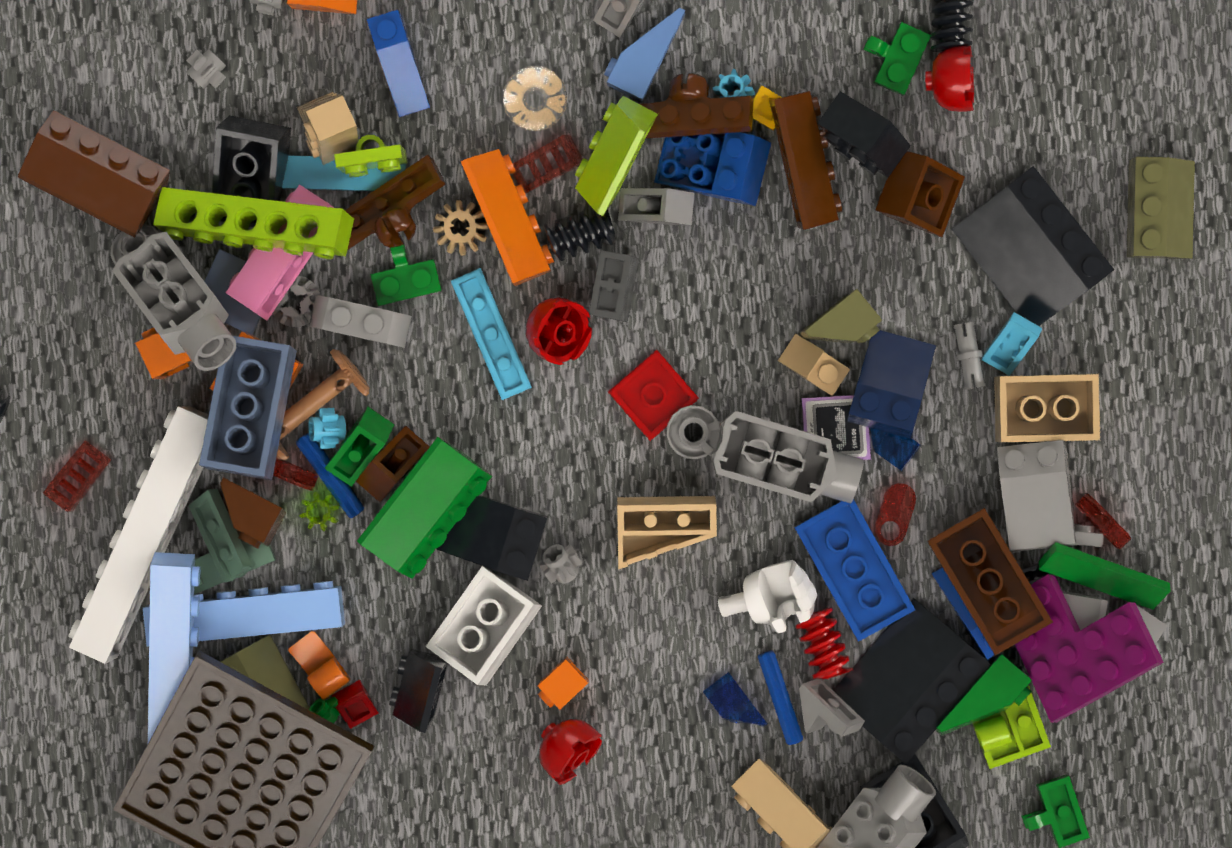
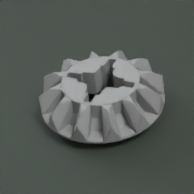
M298 275L290 289L296 296L308 295L300 302L302 314H299V311L293 306L282 307L290 300L289 290L272 313L280 323L289 327H302L309 324L315 296L321 295L319 289L311 280Z

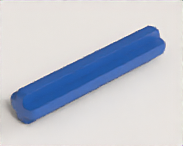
M309 433L300 437L296 441V445L347 516L354 518L364 510V506L349 485L325 469L330 459L324 450L320 449L319 443L311 441Z
M773 650L763 652L758 655V660L786 743L788 745L797 744L803 740V736L776 655Z

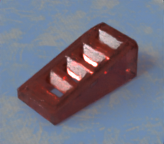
M562 135L513 163L516 171L513 175L518 184L522 185L525 194L579 167L583 158L571 135ZM561 146L569 159L567 163H565L558 149ZM552 153L558 168L553 169L546 154ZM538 158L547 173L544 176L541 175L534 162ZM527 164L536 179L530 184H527L519 169Z
M85 440L43 491V494L65 511L73 512L112 460ZM85 453L99 463V465L94 468L81 457ZM78 464L85 471H87L90 474V476L88 478H85L83 475H81L78 471L74 469L75 465ZM70 475L81 484V487L79 489L76 488L65 478ZM59 486H62L73 495L71 499H68L57 490Z

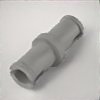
M974 322L965 323L966 337L963 325H954L959 354L956 357L957 361H961L965 390L974 389L972 375H974L977 388L986 386L980 361L983 354L982 350H978Z

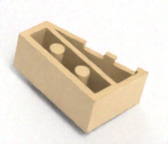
M331 92L296 107L304 123L306 143L313 158L319 156L322 164L325 165L335 160L334 154L356 151V144L358 142L357 125L343 95Z
M715 496L617 497L618 570L628 567L629 564L657 557L661 553L676 548L678 550L717 536Z
M758 759L731 786L737 792L734 797L737 802L747 811L752 807L760 816L757 822L769 834L775 831L782 838L783 841L779 844L782 848H817L832 829L761 759Z

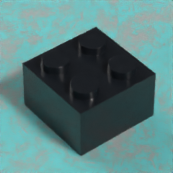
M841 91L817 123L825 132L823 138L835 146L834 150L848 160L854 157L860 162L859 165L872 175L879 172L889 177L911 146L890 120Z

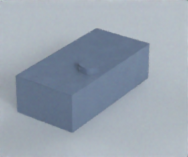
M233 336L236 340V350L232 357L225 364L218 367L199 466L209 470L272 480L297 351L286 344Z

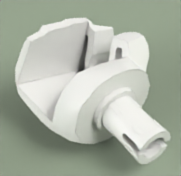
M788 560L767 566L747 575L743 582V592L719 597L718 606L723 617L748 611L755 623L769 624L779 634L786 631L785 620L790 615H797L800 623L809 620L814 612V603L818 595L806 572L795 561Z

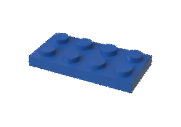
M854 499L851 504L840 501L794 527L858 642L915 611L913 604Z

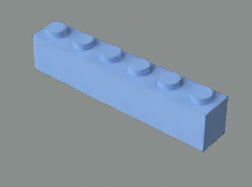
M155 552L150 564L148 743L195 658L193 657V647H198L199 627L193 626L194 617L199 616L200 597H194V586H199L201 570L199 566H195V554Z
M322 581L313 583L314 589L301 590L300 584L281 586V592L268 593V587L248 589L249 595L236 596V591L217 592L215 599L204 600L203 594H195L194 597H200L199 616L194 617L193 627H199V641L343 627L345 625L341 586L333 587V581ZM150 605L143 607L147 647L149 646Z

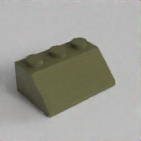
M1134 157L1129 160L1127 258L1193 259L1195 161L1170 157Z
M855 289L808 325L799 335L804 339L840 343L857 341L858 344L865 343L880 331L876 325L882 319L859 290Z
M270 634L219 661L308 710L310 709Z

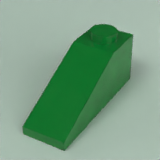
M1001 654L941 722L936 732L944 735L1009 709L1014 702L1020 706L1032 692L1028 688L1032 680Z

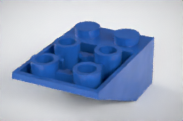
M740 132L665 137L654 183L731 202L756 206L771 143L756 135Z

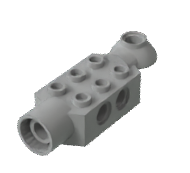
M147 224L142 226L135 238L121 231L111 245V258L113 263L116 264L112 272L175 355L186 352L194 365L200 370L209 371L225 364L236 350V340L224 325L229 314L168 233H159L153 226Z
M690 405L674 413L667 425L669 445L678 455L687 459H699L709 455L711 456L715 473L804 501L812 503L819 495H823L851 504L860 482L864 460L833 451L831 439L734 410L722 422H719L711 411L702 406ZM697 423L702 427V436L698 441L692 442L685 438L684 429L688 424Z
M899 765L882 788L862 789L817 848H915L927 833L921 813L934 798L936 791L932 784L920 773L906 765Z

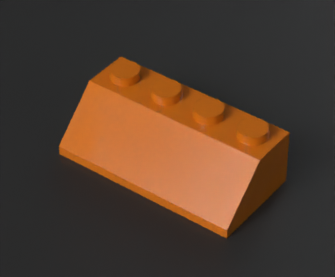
M497 149L461 161L512 283L518 286L551 272L549 264L554 262L547 244L540 246L536 234L540 233L541 229L535 215L528 216L523 204L529 201L522 185L515 186L510 174L516 171L509 154L502 156L500 150Z

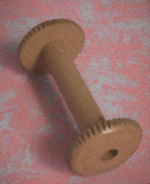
M333 349L330 351V354L340 368L285 411L280 440L353 383L364 396L369 394L370 387L352 361L340 350ZM279 441L276 457L280 460H287L289 455Z

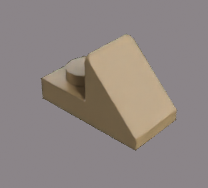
M797 334L794 335L778 359L780 363L830 396L834 395L850 371L848 367L825 353L823 349Z

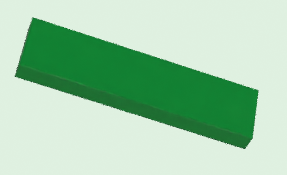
M1057 542L1039 560V570L1129 602H1135L1137 605L1152 610L1171 592L1169 582Z

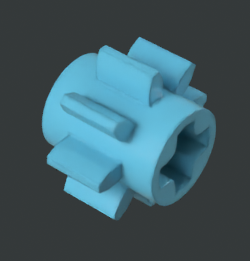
M735 69L732 70L730 75L724 76L720 74L719 78L721 81L719 86H715L712 89L715 94L722 95L719 98L755 95L752 87H746L751 82L749 76L746 74L740 78ZM734 86H738L740 90H735L734 95L730 96L728 92H733Z
M320 408L318 413H315L316 417L309 418V438L311 441L319 443L320 449L336 448L339 440H344L346 437L345 418L343 415L335 414L334 408Z

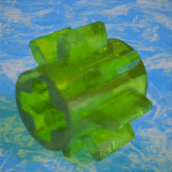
M316 491L313 493L314 501L302 500L303 505L307 506L306 512L299 516L309 519L308 529H312L316 524H320L321 530L324 532L327 531V521L338 523L339 520L333 514L341 506L332 505L330 500L333 495L331 493L325 499H321L319 492ZM317 502L320 503L321 507H327L328 513L323 515V520L318 515L314 516L312 510L317 508Z

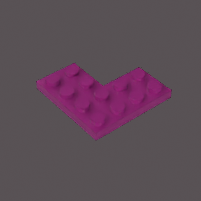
M1048 574L1031 584L1053 623L1018 642L1015 646L1051 723L1059 722L1164 663L1135 602H1128L1080 630L1055 575Z

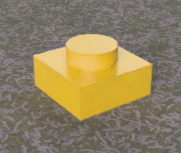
M761 85L753 97V120L774 130L775 123L769 100L782 97Z

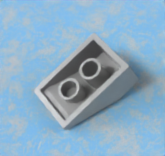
M1056 440L997 447L1000 484L1010 551L1050 548L1055 542L1065 546L1076 545L1068 454L1064 441Z

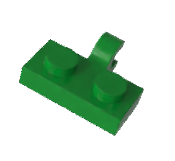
M901 22L890 45L879 38L870 36L863 50L884 59L873 83L904 96L931 35Z
M404 244L390 248L395 269L370 274L378 306L442 291L435 259L409 265Z
M1066 774L1037 784L1036 787L1044 810L1022 815L1025 828L1032 831L1049 824L1058 848L1090 838L1069 775Z

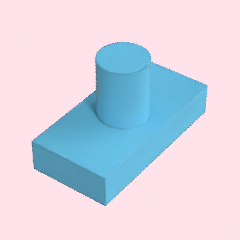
M1013 312L986 349L981 360L1010 376L1038 339L1042 328Z

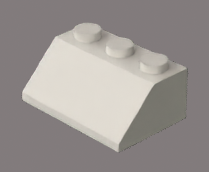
M482 566L426 647L475 684L486 686L542 605L508 581Z

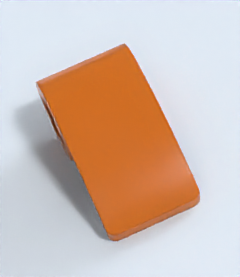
M315 631L309 632L288 648L289 653L307 673L310 685L323 700L351 680L347 672Z

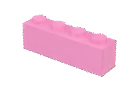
M300 184L295 191L288 195L285 201L334 208ZM287 223L280 227L278 234L286 229ZM318 227L310 231L308 238L316 234ZM253 247L241 271L232 277L226 294L268 321L313 255V252L303 251V255L298 256L288 254L281 248H273L272 252H266Z

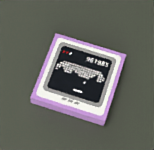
M854 395L801 398L803 431L831 439L833 451L863 460L871 459L869 427L847 422Z

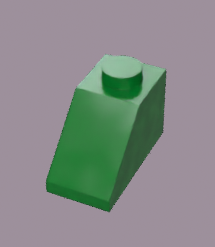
M368 406L351 427L325 469L352 487L369 463L386 444L395 424Z

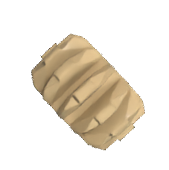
M456 200V211L454 212L448 204H445L443 206L444 210L449 214L447 218L441 214H436L435 219L443 222L444 226L433 227V232L438 234L445 233L444 236L437 240V243L441 246L451 240L447 247V252L450 254L455 251L457 244L459 245L461 256L466 255V244H469L474 252L478 251V246L473 240L477 238L481 242H486L487 237L478 233V230L489 229L487 223L476 222L484 217L482 211H478L472 216L471 214L475 209V204L472 202L463 211L462 201ZM457 220H460L462 223L469 222L470 227H466L469 232L465 236H462L460 233L454 235L452 228L456 229V226L453 224Z

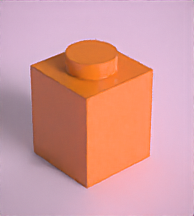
M566 657L538 683V687L541 690L538 695L550 708L556 705L560 710L589 683V679Z

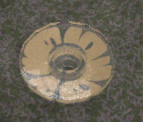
M529 66L519 69L508 79L503 89L502 102L506 115L515 125L525 130L540 131L552 127L561 119L567 105V92L563 81L555 72L545 67ZM532 94H539L542 99L539 105L534 106L530 104L529 98Z

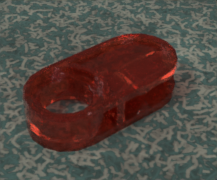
M276 457L273 476L313 491L319 475L308 470L304 471L303 468Z
M897 483L891 485L885 492L879 510L874 533L877 540L886 546L898 545L906 536L916 504L915 492L906 484ZM888 521L895 522L899 527V534L892 540L885 539L881 534L882 525Z
M1088 493L1075 503L1077 509L1082 514L1085 513L1087 515L1086 518L1118 550H1121L1132 539L1118 522Z

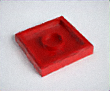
M658 350L654 351L608 391L650 441L667 427L674 413L681 408L693 405L699 399Z

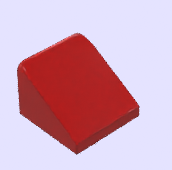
M361 680L332 695V697L337 698L338 705L336 709L350 729L379 714Z

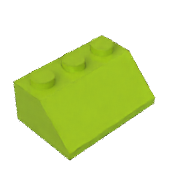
M622 96L617 104L611 102L602 119L608 123L603 133L598 130L589 145V148L594 151L589 160L583 158L575 173V176L580 178L575 189L595 212L601 216H604L616 198L658 115L625 96Z

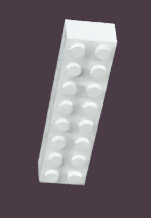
M178 406L176 411L172 409L169 412L164 423V428L167 429L162 441L159 439L156 441L150 457L154 459L149 471L144 470L137 482L136 487L140 489L135 501L132 499L129 501L124 511L123 518L127 519L122 531L117 530L112 537L109 547L113 551L108 561L104 559L98 568L96 578L100 580L95 591L90 589L84 599L82 607L86 611L82 620L77 619L70 630L69 638H72V642L69 648L104 664L118 658L150 587V564L154 553L166 552L204 468L199 466L208 414L190 406Z

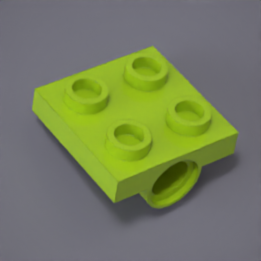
M366 135L359 139L356 144V151L334 154L336 168L349 175V177L369 175L368 169L378 168L383 173L401 170L400 164L408 163L406 150L400 144L386 146L375 135ZM370 142H376L380 146L363 150Z
M1032 693L1029 694L1020 706L1014 702L1009 709L972 723L989 769L1051 747Z

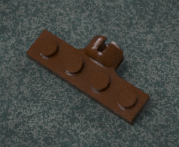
M688 73L687 84L683 83L684 74L676 75L670 82L667 100L640 104L658 114L646 138L752 131L754 101L751 96L709 98V84L703 76Z
M426 155L345 210L354 218L347 250L376 233L379 241L389 248L404 244L399 233L400 231H404L409 241L413 238L416 225L411 217V209L446 185L433 158Z

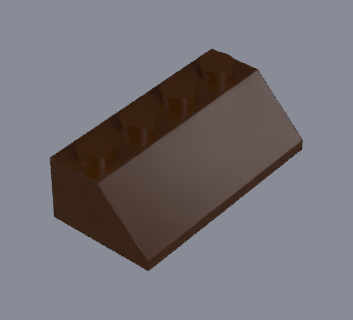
M810 91L769 100L797 227L806 230L839 220L837 213L842 212V205L839 194L832 192L830 181L835 180L832 162L826 161L823 149L828 148V142L823 138L825 132L822 129H818L816 117L821 116L817 96L811 97Z
M53 110L37 132L19 171L18 178L135 238L158 205L161 188H167L170 170Z

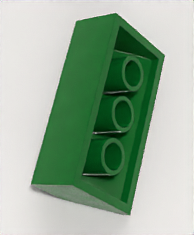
M437 437L357 542L397 572L413 579L416 574L424 569L427 559L435 549L445 542L447 534L456 522H459L465 516L467 508L473 500L484 492L487 482L492 476L466 454Z

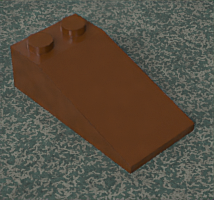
M985 508L927 541L995 656L1053 623Z

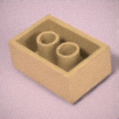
M1099 374L994 377L996 442L1100 440Z

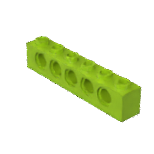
M162 187L153 225L161 231L167 232L173 240H183V237L186 236L193 237V240L204 244H212L213 240L223 241V244L235 248H242L243 244L253 245L255 249L272 252L273 248H281L284 252L292 255L301 256L303 251L313 252L319 258L333 259L334 255L346 257L354 218L341 208ZM197 212L195 219L189 222L190 217ZM227 216L226 221L219 226L220 220ZM257 219L256 225L248 230L250 223ZM287 223L286 229L278 234L280 227ZM318 227L316 234L308 238L310 231Z

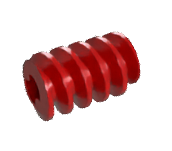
M832 607L813 612L809 620L795 625L796 629H806L807 631L799 640L811 643L804 650V654L815 655V658L808 662V666H819V670L812 675L813 679H829L853 670L851 667H843L849 662V656L839 655L845 649V644L834 643L841 636V631L830 630L837 624L835 618H826L833 611Z

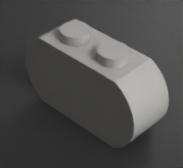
M316 295L309 327L405 348L412 316Z

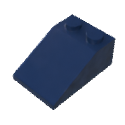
M882 330L871 337L847 422L911 439L936 345Z

